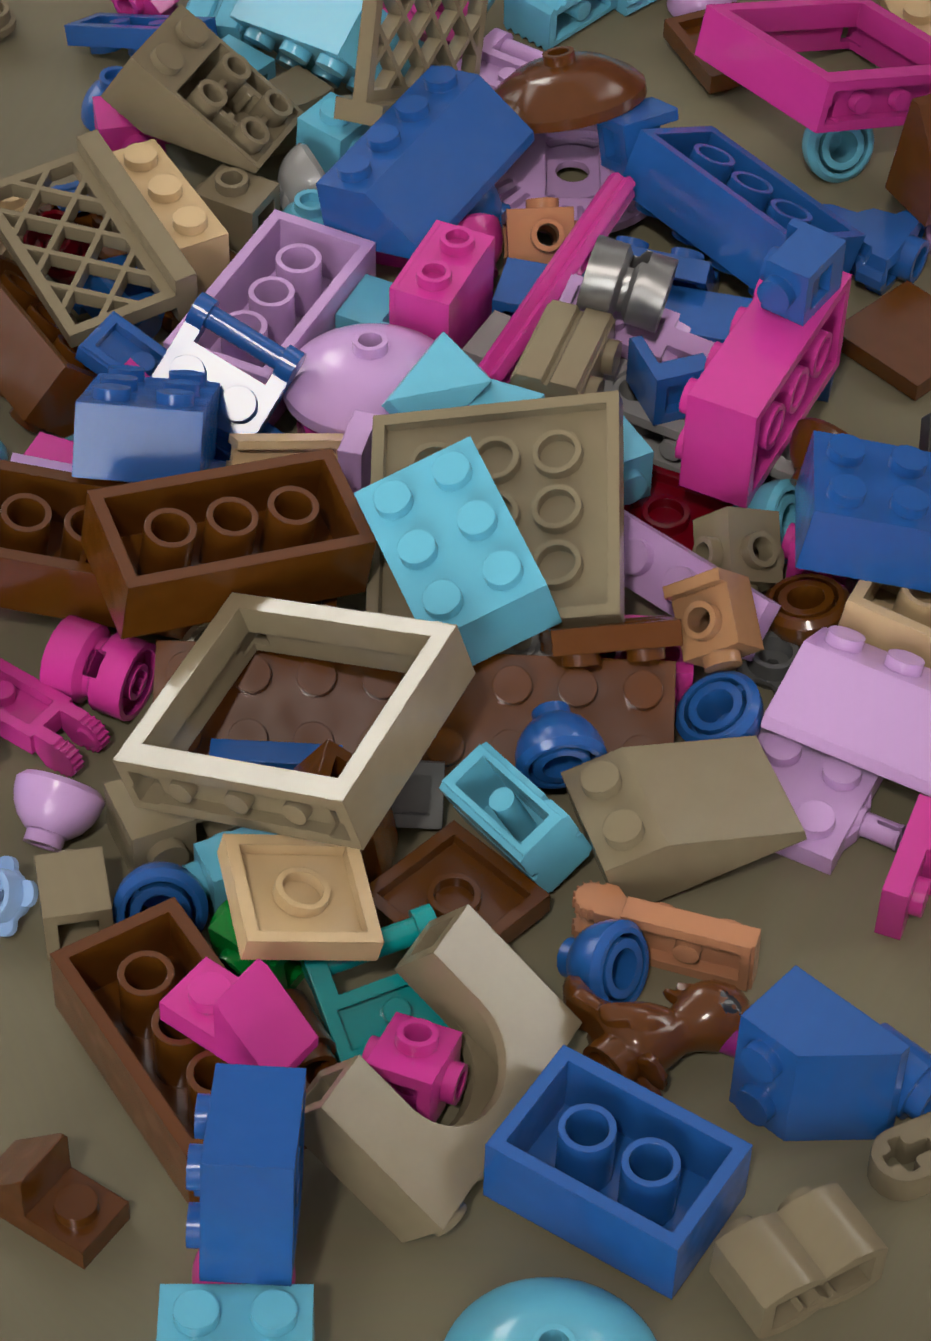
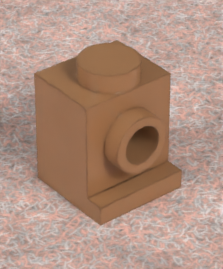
M716 567L662 587L665 599L672 602L675 618L681 619L683 636L681 651L684 662L704 667V672L706 673L731 671L743 664L742 657L764 650L748 576Z

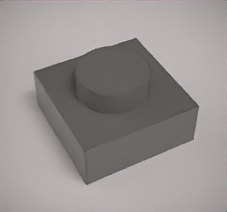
M420 760L391 806L396 827L442 829L444 794L439 787L445 778V761Z

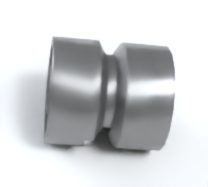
M599 234L583 277L576 305L582 310L591 308L611 314L615 311L620 312L625 324L655 333L672 287L679 260L650 250L645 251L641 256L633 255L631 244Z

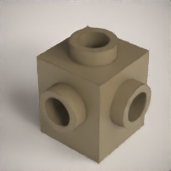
M727 506L693 520L694 546L692 551L719 568L748 576L751 587L758 592L768 590L783 580L784 552L781 547L779 511Z

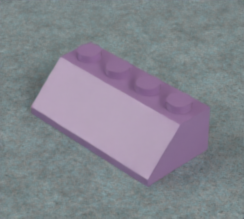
M833 625L829 628L823 627L804 640L764 713L760 727L931 797V669L924 666V659L909 651L890 649L887 652L865 643L866 638L863 634L844 626Z

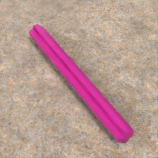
M619 172L612 173L598 190L479 363V366L491 379L509 384L511 375L547 304L552 299L560 300L571 274H578L580 276L583 274L599 234L608 237L635 197L633 188L636 182L631 176L623 177Z

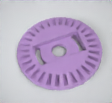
M597 124L570 131L534 134L535 141L495 183L501 201L509 204L511 209L526 208V199L555 197L559 198V207L574 206V220H579L607 177L615 173L601 165ZM575 167L584 170L588 177L581 181L569 182L559 178L556 173L563 168ZM632 200L610 233L632 226L647 217V215L638 211L634 206L635 201Z

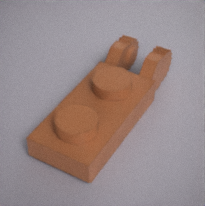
M590 880L589 883L583 882V885L577 886V890L573 891L572 908H575L576 918H572L571 934L574 937H577L581 931L599 921L609 919L631 920L639 926L646 939L649 950V966L700 980H719L734 985L739 990L745 992L748 989H752L758 969L761 939L760 928L743 925L732 919H719L675 908L663 902H651L630 896L626 897L619 886L609 883L602 885L599 883L600 881L592 882Z

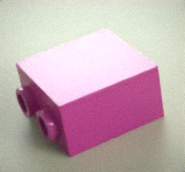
M436 220L389 287V324L414 329L433 340L445 332L462 349L492 314L495 236L474 231L464 226Z

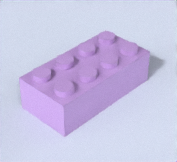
M274 209L205 293L219 301L218 308L284 348L293 345L300 349L315 337L335 329L336 312L365 274L376 277V242ZM186 316L163 342V347L167 350L185 322ZM208 329L204 331L197 343L265 385L273 373L274 369ZM284 398L281 399L268 421L273 426L287 410Z

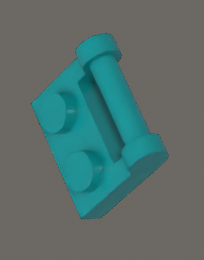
M429 903L409 910V918L381 928L384 945L378 959L412 946L428 922L437 918ZM299 960L324 1026L336 1045L335 1056L338 1063L359 1054L362 1057L369 1038L372 1035L381 1037L396 1012L426 1019L432 1023L448 1027L442 1018L398 973L339 995L332 976L371 961Z

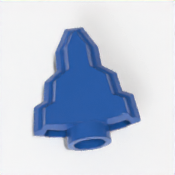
M822 204L866 235L849 272L855 276L856 281L864 284L866 289L882 296L893 286L897 279L908 280L911 283L918 279L926 263L930 243L929 240L922 238L926 227L909 211L904 210L894 214L872 208L861 212H854L833 204Z

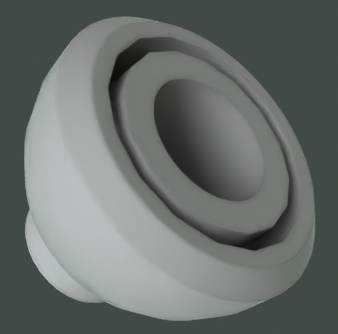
M298 143L284 157L279 167L277 180L280 183V206L283 210L294 201V197L300 191L306 189L317 190L316 183L325 174L307 144Z

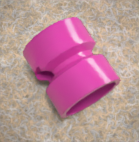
M68 615L55 628L46 645L41 660L40 682L71 697L75 704H82L88 700L90 707L94 711L121 721H131L143 709L153 690L156 645L138 637L121 639L118 632L111 636L107 626L77 615Z

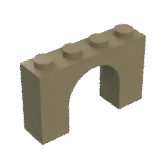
M469 904L429 921L394 969L442 1018L449 1028L463 1032L461 1051L464 1063L468 1064V1077L462 1105L449 1126L438 1124L416 1112L360 1054L320 1070L306 1089L304 1145L402 1243L434 1234L436 1237L442 1236L461 1220L467 1210V1204L463 1200L473 1185L484 1178L485 1144L562 1045H568L583 1023Z

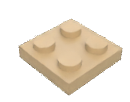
M223 833L217 855L241 960H378L384 945V939L360 849L286 835Z

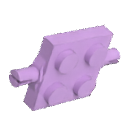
M761 727L757 738L807 837L806 840L775 853L831 875L843 851L854 844L860 836L891 848L893 851H897L906 825L898 824L870 812L871 801L883 781L882 776Z

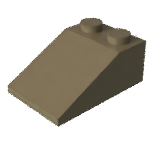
M756 735L621 747L561 772L575 815L585 838L592 846L591 851L605 883L619 886L626 897L630 896L657 902L807 839L805 831Z

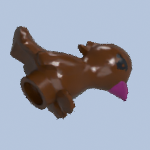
M569 975L562 986L563 1003L583 1022L578 1030L588 1033L586 1038L589 1045L584 1048L583 1055L662 1096L660 1090H664L668 1084L666 1070L685 1054L693 1052L722 1053L735 1058L740 1017L750 1007L747 997L741 990L734 985L715 979L704 980L695 984L679 982L677 983L676 990L665 989L663 991L664 997L673 1004L670 1008L651 1002L611 1003L599 998L579 976Z

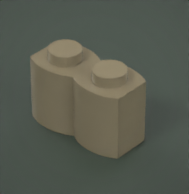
M838 1183L823 1185L815 1189L805 1186L789 1194L781 1202L777 1212L763 1214L755 1218L748 1215L741 1216L728 1223L719 1232L714 1242L709 1272L757 1338L764 1339L798 1325L820 1308L837 1305L872 1286L882 1277L888 1247Z

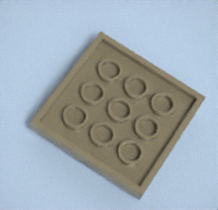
M619 390L373 416L370 485L471 436L548 585L562 620L561 623L553 627L565 629L598 626V624L625 623L623 401ZM376 542L367 581L366 612L414 618L380 546Z

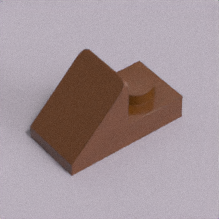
M62 1133L15 1140L0 1156V1217L84 1270L130 1219L129 1202L71 1167L68 1137Z

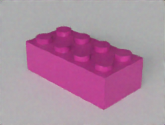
M842 271L840 289L804 326L761 308L757 288L763 280L759 278L753 300L747 308L743 306L738 308L731 322L729 335L723 343L716 341L707 356L704 371L698 379L690 378L682 392L679 412L686 414L685 426L678 437L675 447V457L681 459L679 486L741 508L748 507L756 491L763 484L789 444L798 420L805 419L839 366L852 274Z

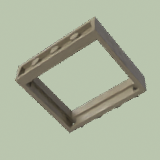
M232 592L112 761L135 807L364 850L476 673L456 624ZM257 650L406 673L338 778L193 753L187 750Z

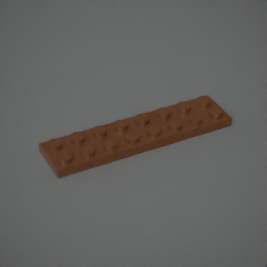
M156 640L152 703L196 641ZM257 650L187 751L209 755L211 738L323 744L327 739H330L338 745H343L345 750L354 754L406 673ZM496 654L473 665L476 674L421 760L445 761L446 777L479 744L487 742L515 767L517 741L524 728L532 721L531 713L533 709L549 701L567 703L572 713L578 714L590 722L602 737L607 753L621 747L674 743L676 661L651 660L630 662L627 659L601 658V664L562 667V656Z

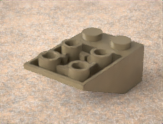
M182 4L130 57L100 96L142 133L252 173H256L297 125V118L304 113L284 92L277 89L252 67L243 56L236 53L211 31L201 19L195 17Z

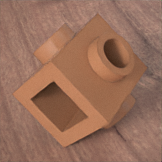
M542 197L526 199V208L506 209L501 215L503 266L506 263L507 257L548 264L578 221L574 220V206L559 207V198ZM537 232L546 233L550 237L551 246L541 244L537 238Z

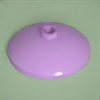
M385 323L353 324L327 331L310 340L299 349L306 353V358L283 396L284 402L290 413L311 430L317 433L344 434L354 410L379 415L389 414L381 405L434 340L414 329Z

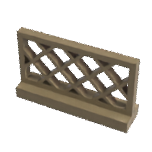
M363 0L353 94L336 96L334 119L372 126L430 67L435 57L438 60L437 66L445 65L458 70L456 64L462 56L461 71L480 74L488 0ZM469 1L468 12L464 16L463 9ZM384 2L388 14L384 19L383 23L381 24L382 7ZM442 2L445 9L439 19H437L435 12ZM414 4L417 11L409 22L407 14ZM453 28L455 35L448 45L446 38ZM424 31H426L428 37L420 48L418 41ZM397 33L400 40L392 52L389 44ZM409 60L411 66L403 77L401 70L406 61ZM380 62L382 70L375 80L376 66Z
M97 129L76 136L78 151L0 179V201L12 196L28 199L22 212L0 207V239L71 348L79 346L113 311L131 324L139 323L170 310L176 319L181 321L189 312L192 304L198 297L195 270ZM72 174L79 181L74 193L49 188L53 181ZM41 202L65 207L66 210L61 220L35 215ZM79 211L103 216L98 229L74 224L73 222ZM30 230L49 234L52 237L46 248L23 244L22 239L26 231ZM65 238L90 244L84 257L60 252L59 249ZM103 247L128 253L123 265L97 260ZM50 267L75 271L76 274L71 284L66 285L46 280L45 277ZM89 275L116 280L109 294L83 288ZM128 283L151 288L155 293L141 300L121 297ZM75 303L101 309L98 316L75 324L70 317Z

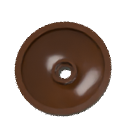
M558 46L544 51L541 58L519 67L502 81L494 91L534 131V134L580 129L625 114L644 100L647 94V86L644 75L624 61L598 52L575 51L571 46Z

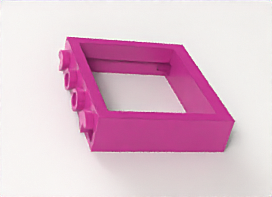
M777 0L706 5L694 55L814 133L904 126L912 99L931 93V36L871 0ZM849 27L847 36L841 38L843 28ZM850 49L880 68L827 72L797 52Z

